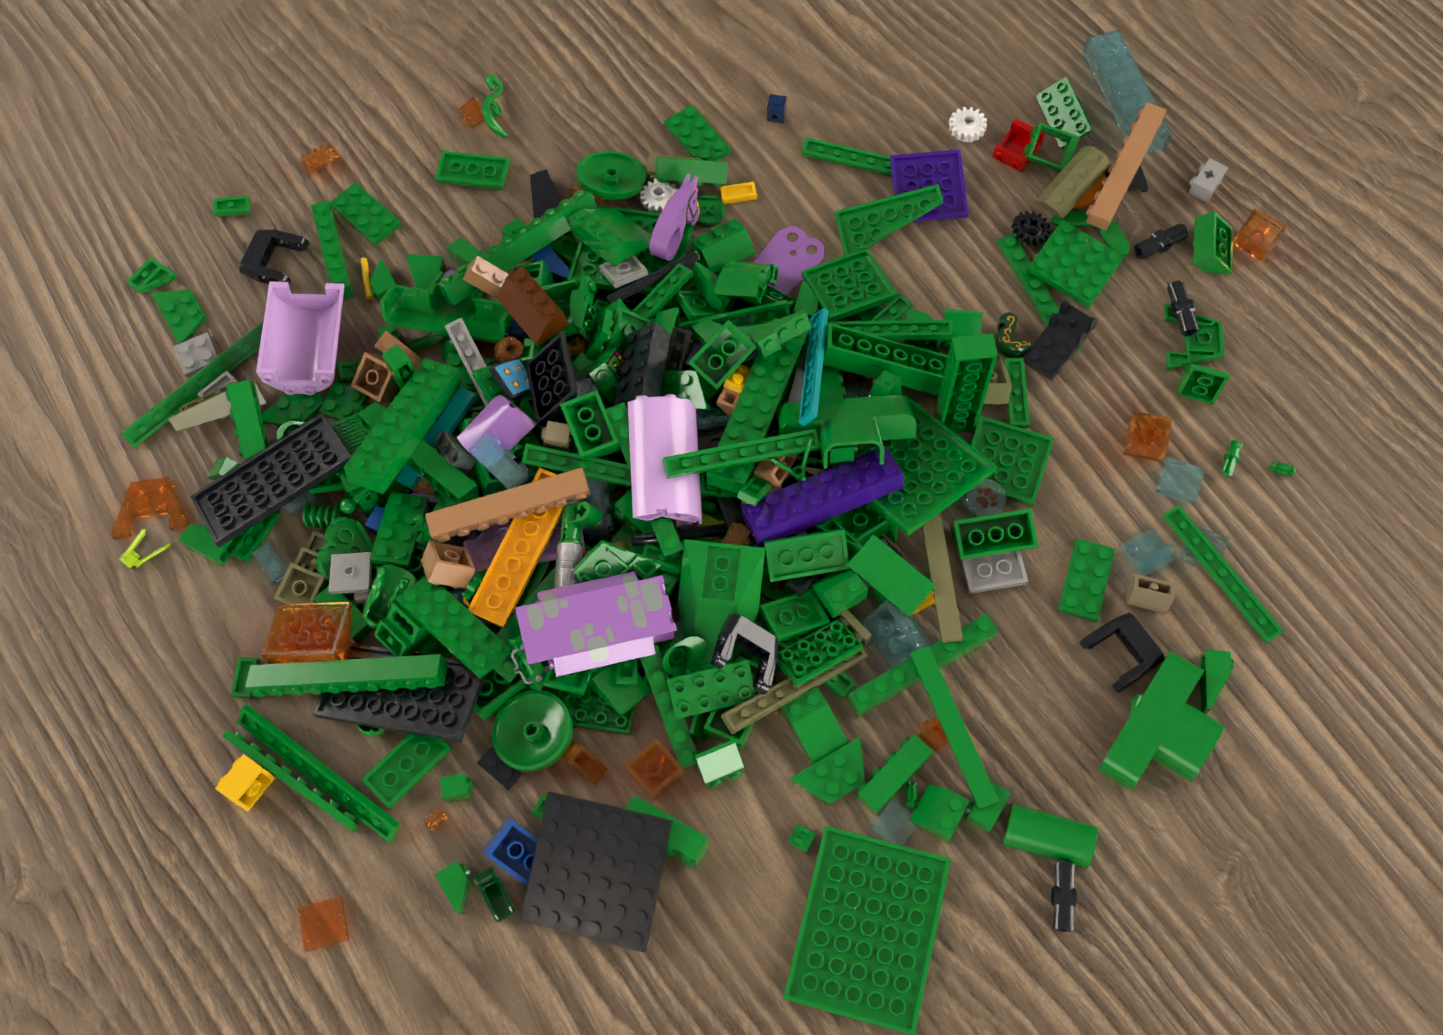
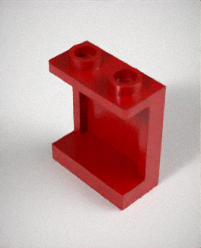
M1015 118L1004 139L999 145L994 147L992 158L1023 173L1030 161L1024 158L1026 155L1024 154V149L1027 143L1030 144L1032 138L1030 137V132L1033 127ZM1040 132L1032 154L1034 156L1043 145L1044 133Z

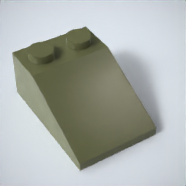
M998 354L983 404L1001 405L1009 403L1012 385L1003 354Z

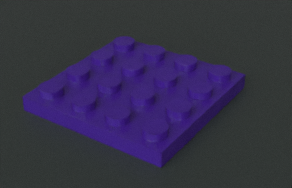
M961 149L890 155L894 196L937 184L940 187L943 203L912 222L968 217Z

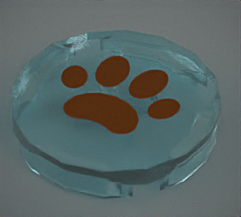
M988 479L983 480L971 489L966 498L968 507L978 517L999 514L1006 502L1005 491L1001 485Z

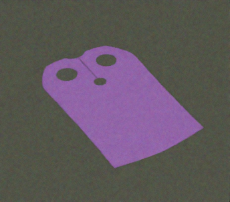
M796 226L787 227L775 234L752 263L777 265L780 268L777 286H770L788 295L803 280L801 271L817 266L823 260L824 244L816 238L808 237L805 231ZM789 233H796L798 239L795 242H790L787 240V235ZM809 245H814L817 247V252L813 255L808 254L806 248ZM794 250L797 252V254L795 256L790 255V252Z

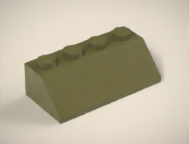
M1083 146L1035 200L1036 203L1063 220L1109 168L1110 163L1107 155L1093 146Z

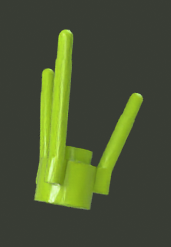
M144 528L129 548L119 557V560L130 569L133 566L138 568L142 563L169 548L171 543L162 546L139 560L140 555L135 551V548L145 536L146 529Z

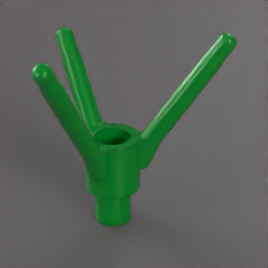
M809 437L800 466L791 469L774 458H770V461L789 472L797 482L806 481L805 467L813 437Z

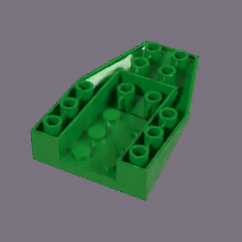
M684 539L678 607L684 637L698 636L707 644V655L698 665L711 662L718 634L728 615L739 614L754 623L759 612L765 548ZM734 644L727 664L736 661L742 648Z

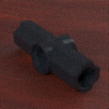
M1179 223L1165 231L1163 229L1157 230L1150 238L1135 244V255L1138 259H1145L1157 252L1161 254L1168 251L1174 244L1188 237L1187 227Z
M1178 280L1168 284L1167 291L1171 300L1172 317L1177 319L1182 335L1185 337L1192 336L1199 330L1194 316V302L1192 299H1189L1184 282Z
M1068 862L1055 863L1054 886L1051 893V903L1054 906L1053 930L1060 932L1074 931V908L1077 903V890L1074 888L1075 864Z

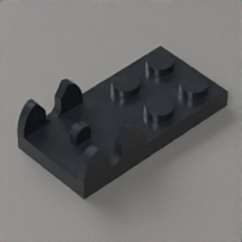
M1062 301L1058 314L1053 313L1046 329L1022 357L1024 358V364L1053 381L1097 326V319L1070 305L1068 301Z

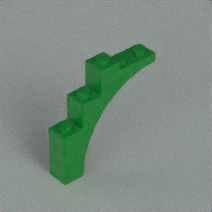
M802 309L776 321L737 328L757 346L755 349L765 358L780 350L781 344L812 327L806 311ZM706 318L691 327L698 343L703 346L722 325Z

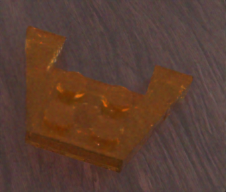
M169 477L130 482L111 537L114 540L132 537V519L168 513L171 531L187 529L189 524L178 501L179 498L172 480Z

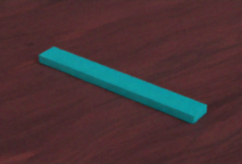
M822 308L813 315L810 322L812 328L809 331L799 414V424L802 426L807 425L818 414L829 312L825 308Z

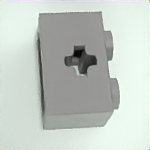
M1209 158L1206 164H1201L1197 171L1198 176L1194 175L1191 179L1189 194L1208 203L1224 179L1228 167Z

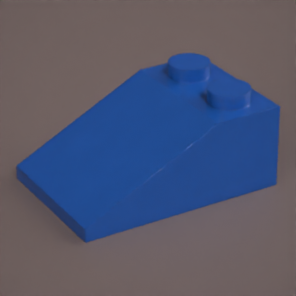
M507 817L482 850V853L528 887L538 839Z

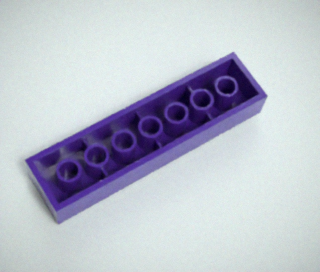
M884 446V464L879 463L876 450L855 458L854 461L842 463L806 478V481H799L765 495L755 506L750 504L741 505L743 521L758 547L762 548L764 547V541L786 538L904 488L903 472Z

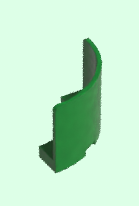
M729 262L720 272L714 294L718 296L747 297L751 299L753 304L761 305L762 297L767 287L766 283L777 286L780 268L775 264Z

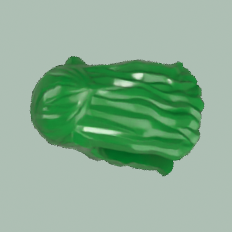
M391 564L377 568L376 579L372 584L371 592L363 608V619L369 627L377 629L380 620L387 618L393 603L397 602L396 598L416 583V578L410 571Z

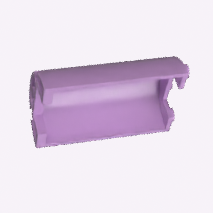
M269 282L256 369L262 382L289 395H313L328 388L333 383L344 284L326 283V295L291 294L288 282Z
M668 394L664 397L637 396L636 400L628 402L633 518L649 521L663 516L676 519V527L678 528L699 527L702 524L700 473L667 479L662 462L663 457L698 451L696 407L689 399L676 398V395Z

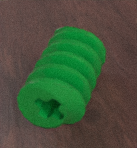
M305 503L303 507V522L306 527L313 526L314 528L321 527L326 529L336 518H347V514L340 511L339 506H335L333 510L332 506L328 505L325 510L324 504H321L318 509L316 503L312 504V506L309 503Z

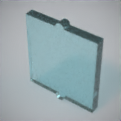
M891 799L871 830L882 837L883 841L903 846L917 825L909 821L913 814L908 811V808H904Z

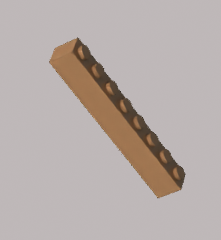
M1149 102L1146 103L1144 109L1140 108L1136 116L1138 121H1133L1129 130L1131 134L1130 136L1126 135L1122 143L1124 146L1123 150L1119 148L1115 159H1117L1116 163L1112 162L1108 170V173H1110L1109 177H1104L1101 183L1102 190L1097 191L1093 199V201H1096L1095 204H1090L1086 215H1088L1086 223L1107 231L1167 112L1166 109Z
M579 468L425 514L431 537L435 541L445 542L450 540L452 536H465L470 533L469 531L476 529L478 531L489 528V525L496 523L497 525L508 523L509 519H522L532 512L543 513L553 506L563 507L567 505V502L573 500L576 502L583 501L591 493L583 468Z

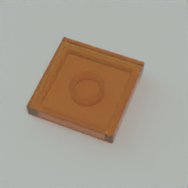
M339 896L298 908L304 951L308 952L349 940L343 897Z

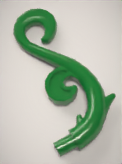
M489 74L485 78L486 84L491 91L495 90V85L497 91L486 96L480 110L489 129L496 136L499 135L505 139L508 134L494 119V117H499L502 114L500 105L494 99L501 95L503 86L495 75Z

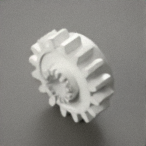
M963 107V111L957 109L956 113H952L949 120V131H952L951 135L955 136L957 140L963 142L978 141L979 137H983L986 131L987 118H984V113L979 114V109L973 111V107H970L969 110Z
M655 178L653 183L648 181V186H643V191H640V199L644 209H648L649 212L661 213L668 199L678 189L675 188V184L670 185V182L660 183Z

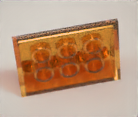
M352 603L279 604L261 656L268 664L347 660L350 651Z

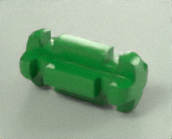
M1272 461L1270 471H1276V473L1286 476L1289 474L1292 477L1295 473V466L1292 465L1290 467V464Z
M906 782L905 801L907 803L905 806L907 808H916L917 788L915 787H917V783Z

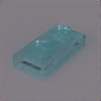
M269 542L252 553L273 584L284 578L287 568Z

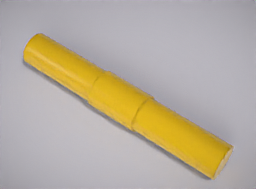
M363 257L360 259L366 299L371 300L373 299L370 291L372 289L367 258Z

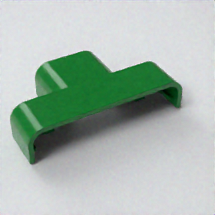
M544 260L514 267V271L523 266L561 309L568 323V326L561 330L565 332V336L570 337L581 334L570 314L571 291L578 289V281L573 279L554 284L552 273ZM561 331L539 346H536L530 338L525 339L524 347H516L515 358L519 357L526 367L525 364Z
M443 271L437 274L427 290L392 284L380 300L382 318L391 326L449 336L445 325L462 318L473 340L499 343L504 339L513 319L499 301L490 300L491 295L482 290L478 291V289L473 296H468L455 305L448 303L437 285L441 278L444 277Z
M903 395L819 400L817 417L805 426L799 424L801 402L785 403L777 411L778 436L816 429L821 445L820 453L824 469L828 468V452L835 446L870 444L871 450L876 449L879 463L884 464L882 440L916 438L914 413L909 399Z
M1170 651L1097 771L1132 791L1149 762L1153 759L1192 782L1226 727L1186 703L1204 669Z

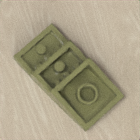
M313 531L306 547L301 548L295 563H290L274 599L304 612H311L317 604L314 598L329 585V581L322 576L316 565V556L320 549L326 545L324 534Z

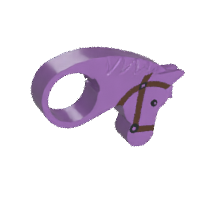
M687 174L681 187L674 193L661 212L650 241L651 255L668 261L672 260L679 248L686 223L695 225L699 215L697 206L698 188L696 187L698 182L697 176L690 183L691 175Z

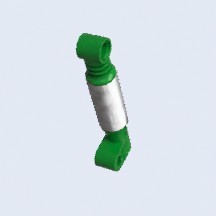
M585 501L563 507L561 538L558 542L556 553L555 588L581 583L573 570L583 558L581 529L596 526L602 518L601 510Z

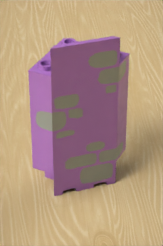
M633 571L537 592L538 600L534 604L515 607L527 663L532 664L548 660L550 670L554 669L557 677L655 654L654 643L674 639L673 631H677L671 616L672 609L669 598L665 594L663 575L638 581Z

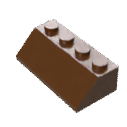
M523 266L506 277L497 300L536 346H539L568 326L561 309Z

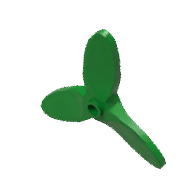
M1072 211L1064 217L1065 221L1075 227L1093 226L1086 223L1088 219L1087 211ZM1056 216L1051 218V223L1055 226H1058L1062 221ZM1112 220L1107 231L1098 228L1101 238L1108 247L1125 257L1128 256L1130 249L1128 240L1116 222Z

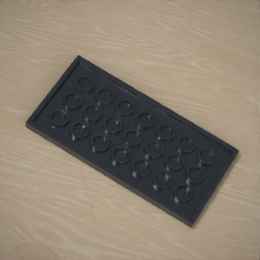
M321 413L190 497L214 543L219 548L343 469L351 455L324 414Z
M343 642L336 660L395 656L387 648ZM414 653L412 656L426 655V654ZM443 657L448 663L444 686H436V688L417 687L416 689L398 688L397 690L378 689V691L374 692L359 690V692L355 693L340 691L337 694L321 692L312 714L322 719L461 743L487 674L480 679L460 660Z

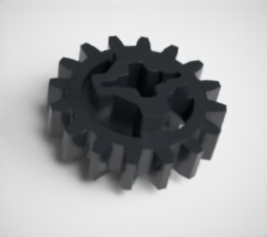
M1025 211L1024 214L1020 212L1018 216H1015L1011 228H1013L1012 234H1017L1015 239L1020 238V243L1027 242V246L1033 243L1036 247L1038 243L1042 245L1044 241H1047L1051 229H1049L1050 223H1046L1047 218H1041L1042 214L1035 215V211L1032 214H1029L1028 211Z

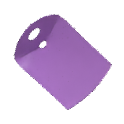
M498 395L491 400L457 439L472 456L493 468L537 423L507 398Z

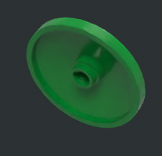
M600 151L585 156L578 163L576 172L577 181L585 191L591 192L596 197L611 200L626 199L637 195L643 190L647 176L641 162L630 155L615 151Z
M530 690L520 693L511 698L496 716L492 730L494 749L499 758L515 770L537 772L546 769L563 756L571 742L573 734L572 716L565 703L550 692Z

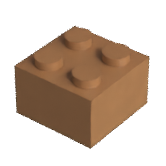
M365 352L351 387L378 402L392 403L398 386L382 356Z
M429 540L421 559L428 582L434 585H447L454 589H467L466 585L471 581L475 571L468 549Z

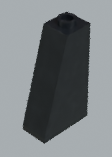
M547 169L530 175L534 218L542 217L545 215V211L556 208L561 202Z

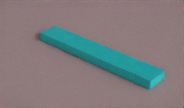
M460 387L425 437L427 444L430 447H435L440 452L435 444L438 433L446 431L452 434L478 396ZM406 465L396 480L413 490L422 477Z

